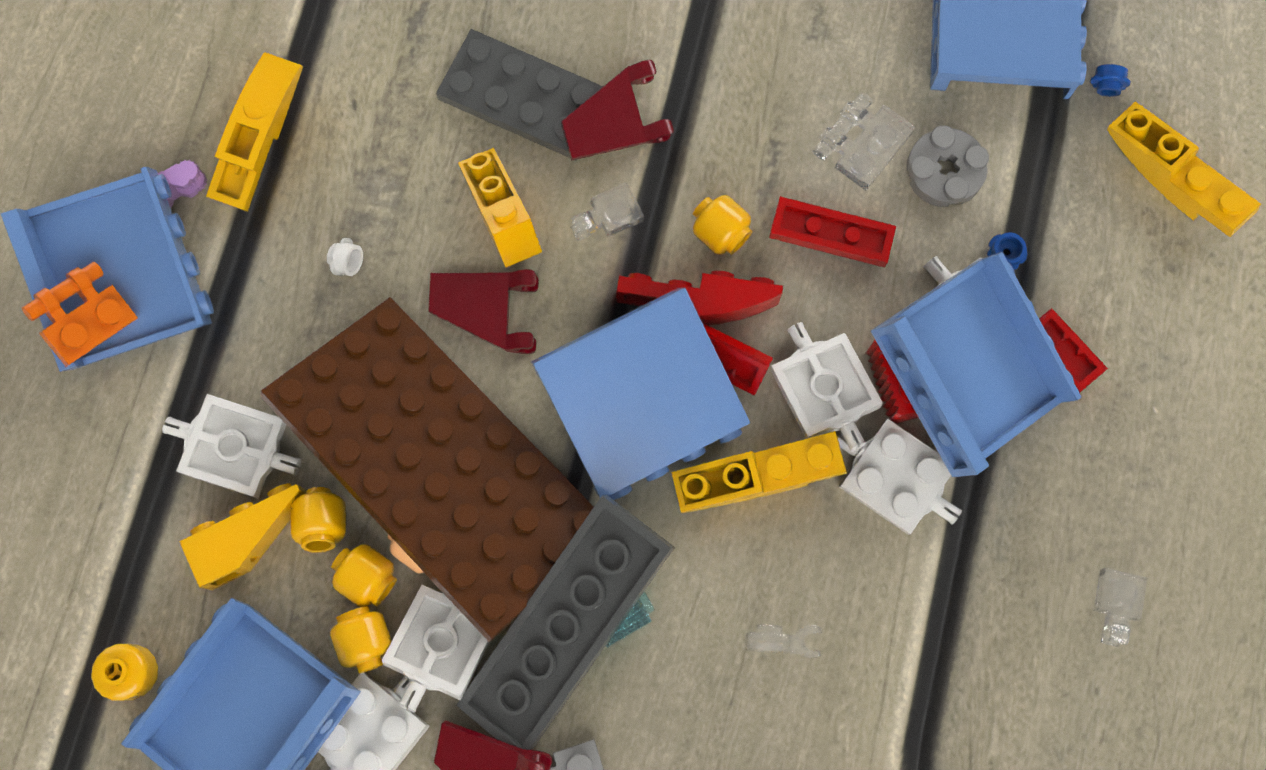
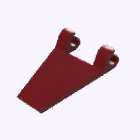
M652 60L641 61L626 67L561 121L571 161L642 144L661 143L670 139L674 129L669 119L659 120L643 126L632 85H642L653 81L657 70Z
M530 269L513 272L430 273L428 312L506 352L533 354L536 351L537 341L532 333L516 332L508 334L510 290L520 292L538 291L539 279L535 271Z
M445 720L441 724L434 763L440 770H550L552 757L550 754L542 751L518 748Z

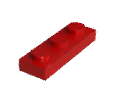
M780 196L769 238L885 268L889 260L897 226Z

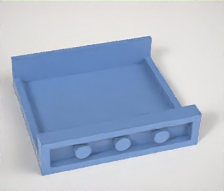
M933 0L930 90L946 91L950 81L954 80L1063 88V99H1069L1077 87L1083 85L1086 77L1087 65L1085 61H1081V50L1086 42L1087 29L1086 26H1081V14L1085 10L1087 0Z
M143 167L140 168L142 173L28 210L16 208L1 213L33 300V295L43 288L50 290L67 279L66 274L74 268L79 267L82 269L90 263L96 262L104 273L102 277L92 282L98 294L113 285L138 317V319L67 367L52 350L60 372L74 370L212 324L209 315L214 313L211 299L205 290L201 291L195 277L200 275L198 263L192 252H186L181 238L186 236L183 222L178 213L172 214L167 198L172 197L170 186L163 174L158 175L157 170ZM75 293L60 303V306L68 314L84 304V301ZM46 314L39 317L43 329L53 324Z
M1003 252L975 261L871 330L873 337L952 477L978 475L989 467L986 461L988 456L1060 403L1076 401L1082 397L1074 384L1072 375L1066 369L1057 353L1053 340L1045 331L1032 302L1027 298L1015 276L1013 267L1007 261Z
M677 288L531 361L600 498L602 495H607L613 500L621 498L632 491L631 484L643 478H646L647 481H652L669 472L668 465L680 459L683 462L692 461L706 453L705 446L719 440L720 444L729 442L742 434V427L750 424L686 288Z
M231 598L227 604L222 605L214 613L211 620L212 624L203 636L192 643L187 649L184 656L185 660L175 673L161 683L157 690V697L148 709L133 720L129 728L130 732L121 744L126 748L141 750L163 770H305L361 691L249 604Z

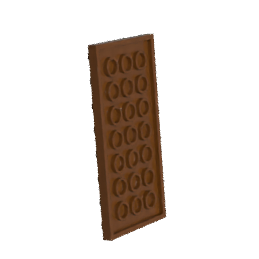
M391 297L261 390V398L488 642H491L524 610L534 592L594 508Z

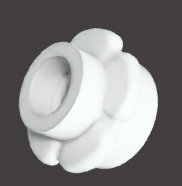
M343 238L340 243H334L327 253V263L330 265V270L334 275L353 276L359 271L363 262L362 248L353 244L350 238Z

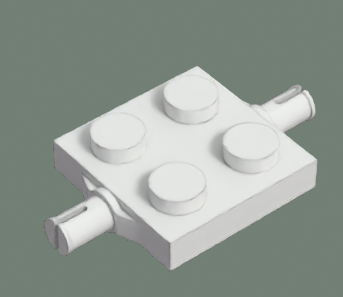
M803 322L797 323L796 327L792 325L787 331L790 333L797 350L789 358L771 365V372L805 439L840 430L850 451H855L857 447L858 449L866 445V441H864L855 423L862 416L880 409L883 402L847 335L843 333L827 341L812 342Z
M209 394L206 395L200 413L193 419L191 424L167 417L165 423L179 429L163 425L162 428L164 434L184 439V453L176 472L253 498H259L265 480L273 468L295 476L299 469L284 463L298 467L301 466L300 458L279 453L280 441L287 426L279 417Z
M888 418L876 435L868 440L863 447L859 449L857 447L855 451L849 450L850 448L842 433L838 438L840 447L855 457L851 471L840 485V488L908 535L913 532L922 517L931 511L950 522L951 525L958 519L957 516H960L962 510L941 497L944 486L951 474L938 452Z
M421 585L382 659L384 666L404 674L410 681L399 705L404 709L408 707V710L411 712H416V708L426 689L441 691L461 701L489 644L487 639L444 593Z
M366 672L359 674L352 685L360 690L361 693L318 751L325 758L330 767L329 770L397 769L430 727L414 712L409 711L408 707L404 709L399 705L410 684V681L405 676H403L394 689L379 684Z

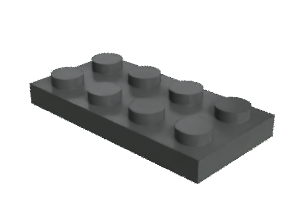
M470 29L436 95L438 100L570 158L561 121L603 86Z

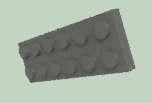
M602 495L456 706L497 740L521 749L533 750L675 547L609 496Z

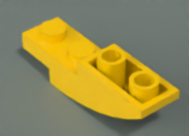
M266 52L263 53L249 76L221 137L214 156L219 160L206 197L248 212L273 139L278 140L303 69L302 65Z
M1136 101L1108 126L1107 131L1137 170L1174 206L1193 221L1200 215L1231 237L1259 210L1260 202L1196 157L1199 149L1197 145Z
M834 431L755 453L749 451L671 473L681 513L805 487L809 483L847 474L837 433Z

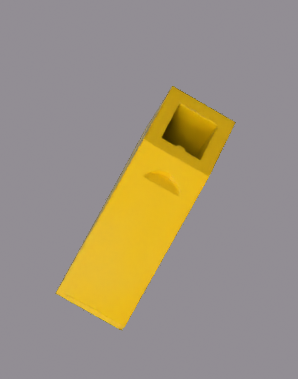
M491 148L458 162L505 268L542 253L531 219L495 149Z
M291 483L279 485L267 493L268 498L256 504L247 502L238 505L229 511L230 517L216 524L214 521H208L191 529V536L179 542L199 588L214 590L251 572L291 520V505L298 496L306 494L307 490L298 484L293 486Z

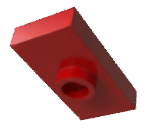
M1052 308L1039 318L1045 331L1053 340L1054 347L1063 364L1072 375L1079 393L1108 369Z
M703 323L731 384L755 396L773 357Z

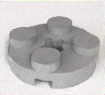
M938 126L932 132L923 135L915 143L909 154L907 171L911 179L910 185L917 196L934 206L948 207L950 204L966 203L978 193L986 180L989 154L975 138L966 132L952 129L949 126ZM938 161H951L954 163L957 173L950 171L947 175L940 172L942 166Z

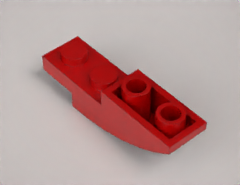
M720 270L712 271L711 274L702 273L700 288H694L691 283L684 280L673 279L669 280L668 283L652 281V277L645 274L631 273L628 277L619 276L616 294L617 303L643 306L677 288H686L702 323L718 325L742 320L777 306L782 296L783 286L774 284L775 282L769 278L752 277L750 280L734 278V274Z

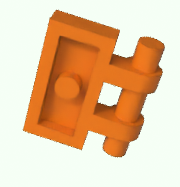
M92 262L82 269L79 267L74 268L66 274L67 279L50 290L43 288L33 295L34 300L22 307V311L31 321H34L43 314H46L53 324L42 330L39 334L65 367L138 319L113 285L99 294L95 290L92 282L104 275L101 267L96 262ZM77 293L84 301V304L66 314L61 308L60 303Z

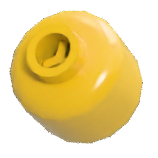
M721 195L714 200L706 197L693 212V215L697 218L693 225L694 235L717 255L726 252L730 255L734 254L746 243L752 234V230L749 228L751 216L728 195Z
M313 487L308 489L306 494L298 496L291 505V537L305 551L316 553L330 551L346 536L345 501L340 496L331 493L330 489Z
M367 544L359 545L352 551L344 548L331 565V569L335 571L332 580L333 588L358 607L371 604L378 606L389 595L397 581V578L393 576L394 564L392 561Z
M364 606L337 616V624L331 628L330 637L340 665L344 668L357 667L359 674L382 666L381 657L385 655L392 642L382 613L370 611L369 606Z
M115 644L104 649L97 656L92 666L91 678L94 688L101 696L112 701L136 700L146 695L153 688L158 677V665L154 655L147 648L136 644Z

